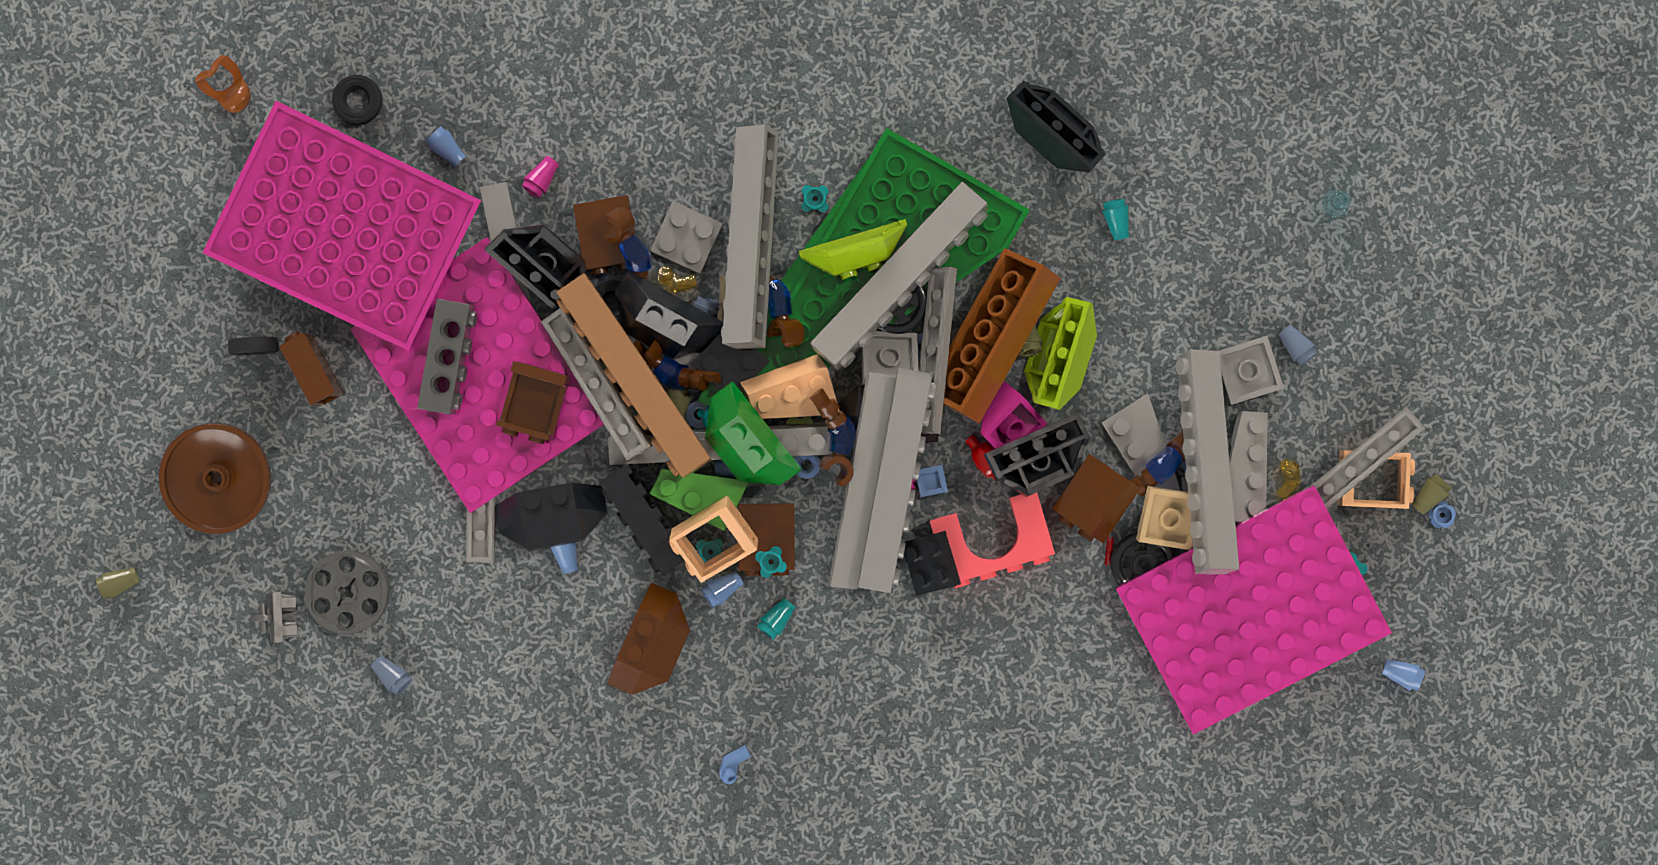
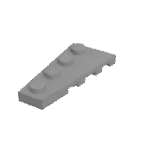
M1148 393L1101 422V425L1134 476H1141V471L1148 466L1160 479V483L1155 487L1181 491Z
M1241 411L1237 413L1229 445L1231 447L1229 462L1235 522H1243L1266 510L1268 413Z

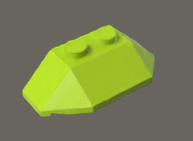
M906 219L800 250V259L834 277L841 276L842 280L857 276V270L867 268L868 272L878 270L892 255L906 229Z
M1066 297L1062 300L1061 304L1040 319L1037 331L1043 342L1041 346L1042 351L1028 358L1024 371L1029 389L1033 395V402L1060 410L1081 389L1097 338L1093 304Z

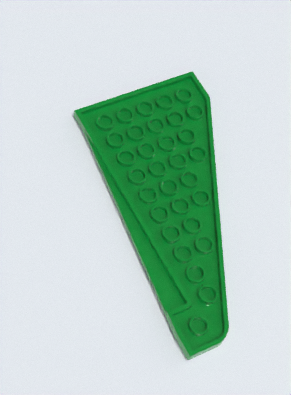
M886 128L867 161L804 249L906 219V229L890 256L891 258L959 184L964 182L987 202L988 211L986 213L988 216L978 227L974 225L967 232L969 236L966 241L959 247L955 245L949 252L950 257L941 266L957 268V283L1001 254L1004 248L1008 249L1030 209ZM799 255L779 282L780 289L778 293L768 299L767 324L769 326L770 322L775 320L777 316L789 315V319H797L802 324L804 329L803 342L796 347H785L781 342L782 336L767 337L766 331L765 348L756 349L770 362L757 376L816 355L817 353L813 350L811 342L880 269L868 272L867 268L857 270V276L842 280L841 276L834 277L800 259ZM928 281L924 284L926 291L928 290ZM909 304V307L904 314L909 315L910 313L915 311L917 307L912 304ZM893 316L889 324L897 323L899 317ZM820 356L822 361L827 366V369L831 367V365ZM709 382L708 387L702 392L698 402L705 406L710 405L711 397L720 390Z

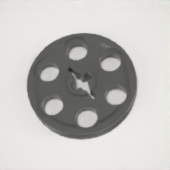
M339 551L325 556L312 568L306 580L305 600L312 617L324 628L342 634L356 633L371 627L383 615L389 600V583L382 567L370 556L356 551ZM347 556L355 561V568L349 573L343 571L340 565L341 560ZM321 570H326L331 575V581L326 586L320 585L316 580L317 573ZM368 571L376 572L379 577L378 583L373 587L366 585L364 582V576ZM352 584L351 592L354 594L353 597H346L339 606L343 599V592L340 591L341 587H348ZM323 597L329 600L330 609L327 613H320L316 609V602L319 598ZM369 598L376 600L378 603V609L374 614L366 613L363 608L364 602ZM343 612H349L354 617V622L349 628L343 627L339 622L340 615Z

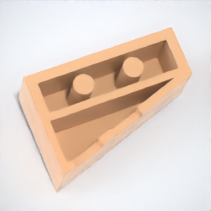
M818 354L740 382L744 396L762 419L821 416L810 399L811 395L821 388L824 389L829 399L834 398L836 400L827 366Z

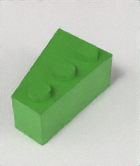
M662 469L650 494L691 515H695L727 495L737 508L749 483L739 482L738 479L692 473L684 479L680 474L675 477L671 470ZM719 515L707 522L723 531L727 529L726 524Z

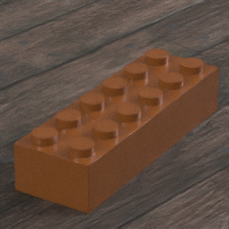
M1004 248L949 346L944 406L980 424L1061 279L1058 275L1044 265Z

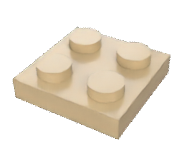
M1147 486L1136 540L1143 543L1191 550L1193 539L1190 534L1191 517L1187 504L1188 492Z

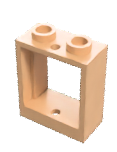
M1339 451V462L1352 451ZM1395 453L1387 459L1398 460L1397 501L1354 499L1353 487L1337 501V506L1409 509V503H1413L1414 489L1410 487V476H1413L1415 472V461L1411 459V453Z
M727 495L673 527L669 543L672 550L677 555L681 554L686 561L685 566L692 576L696 575L702 583L756 551L758 538ZM719 515L738 543L704 562L685 535Z

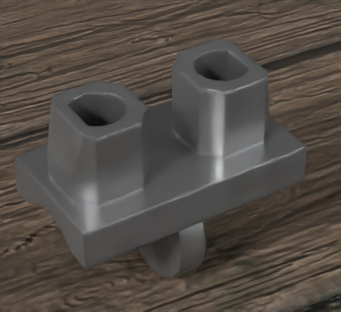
M269 592V614H267V604H258L259 615H251V621H259V632L268 631L267 621H270V642L278 643L283 642V639L296 637V621L282 622V611H296V596L281 594V592Z

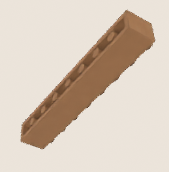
M583 273L557 291L560 299L556 302L565 315L571 313L576 320L572 324L581 338L586 335L592 344L588 347L589 351L597 361L603 360L607 366L603 370L612 384L618 382L623 390L619 395L628 407L633 404L639 413L635 416L636 420L643 430L650 429L654 435L650 439L659 453L664 451L670 460L666 464L675 477L680 474L685 479L712 460L588 276Z

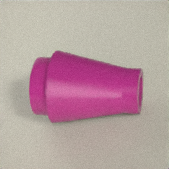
M545 156L543 161L523 178L522 188L536 198H540L542 194L546 195L559 164L552 158Z

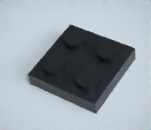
M720 333L697 357L692 365L698 370L718 372L721 375V383L711 382L717 389L721 390L733 381L742 392L740 382L756 377L770 361L756 348L734 349L722 344Z
M946 531L904 541V556L916 596L961 584Z

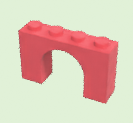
M1037 493L1028 497L1022 494L1008 497L1017 527V536L1012 548L999 558L983 559L974 555L968 549L963 538L957 513L929 520L933 534L946 531L961 584L954 586V588L970 584L969 579L980 576L981 581L996 577V571L1005 568L1008 573L1023 569L1022 563L1033 561L1034 565L1050 561L1049 556L1054 555L1055 552Z

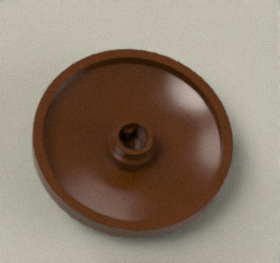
M206 423L181 433L165 451L159 468L160 491L170 512L187 527L208 534L232 532L251 522L265 506L271 490V468L262 447L247 432L224 423Z

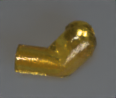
M667 266L661 267L658 271V281L671 292L677 293L698 287L695 274L680 277Z
M1289 458L1282 460L1279 466L1280 470L1284 473L1285 481L1276 494L1283 500L1289 498L1301 483L1300 466L1296 461H1292Z

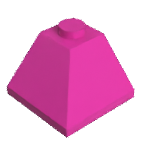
M1003 381L982 419L981 434L997 449L1044 428L1048 423L1020 393Z

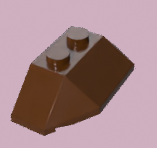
M651 582L625 638L607 684L633 695L669 681L690 632L677 593Z

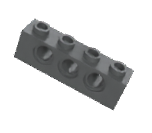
M437 299L417 409L455 415L456 410H460L463 395L459 393L461 382L464 383L466 381L468 367L464 366L466 355H470L473 340L469 338L471 328H475L478 315L477 311H474V305ZM456 322L460 327V332L456 337L452 338L448 333V327L451 323ZM447 350H452L455 354V360L450 365L445 364L443 361V355ZM446 377L450 382V387L448 391L443 393L438 388V382L441 378Z

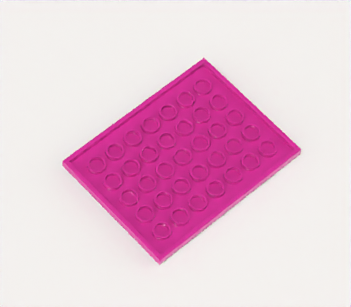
M275 101L202 253L409 351L481 200Z
M488 237L452 260L409 351L357 326L350 328L470 513L476 511V509L488 503L604 425L541 323L543 320L513 274L485 251V247L491 242ZM437 299L474 305V311H477L478 314L476 326L471 328L469 338L473 340L470 355H466L464 366L468 367L466 381L464 383L461 382L459 393L463 395L460 410H456L455 415L417 409ZM456 322L451 323L448 327L449 335L454 338L460 332V327ZM447 350L443 355V361L445 364L450 365L455 360V354L452 350ZM513 361H519L571 376L552 441L545 440L544 444L528 440L529 435L519 432L518 437L502 433L503 427L496 426L497 420H500L513 372H510ZM443 377L438 382V388L443 393L448 391L450 382L446 377Z
M1314 485L1235 525L1239 570L1225 575L1195 574V565L1192 560L1194 551L1192 548L1115 587L1193 735L1392 634Z

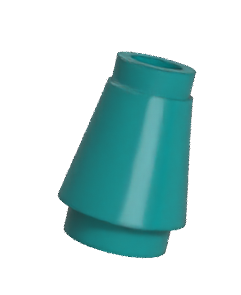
M1120 198L1103 202L1104 209L1101 211L1113 236V240L1130 237L1129 205L1125 204V199Z
M782 598L780 602L759 618L760 623L757 625V628L774 640L777 635L781 636L796 607L785 598Z

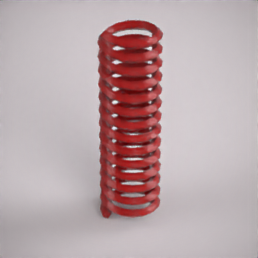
M1108 537L1106 539V561H1104L1106 565H1110L1114 548L1113 538L1115 537Z

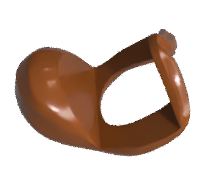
M219 56L212 63L210 70L202 71L195 78L198 88L207 96L216 99L228 112L237 113L243 111L250 103L251 91L243 79L237 64L228 56ZM221 65L232 74L233 83L223 91H216L208 84L205 78L215 74Z

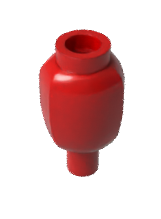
M971 435L965 443L971 449L973 463L985 477H992L996 481L984 454L995 450V448L989 443H980L974 435Z

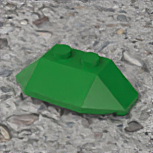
M733 381L711 397L705 439L739 482L781 485L802 470Z

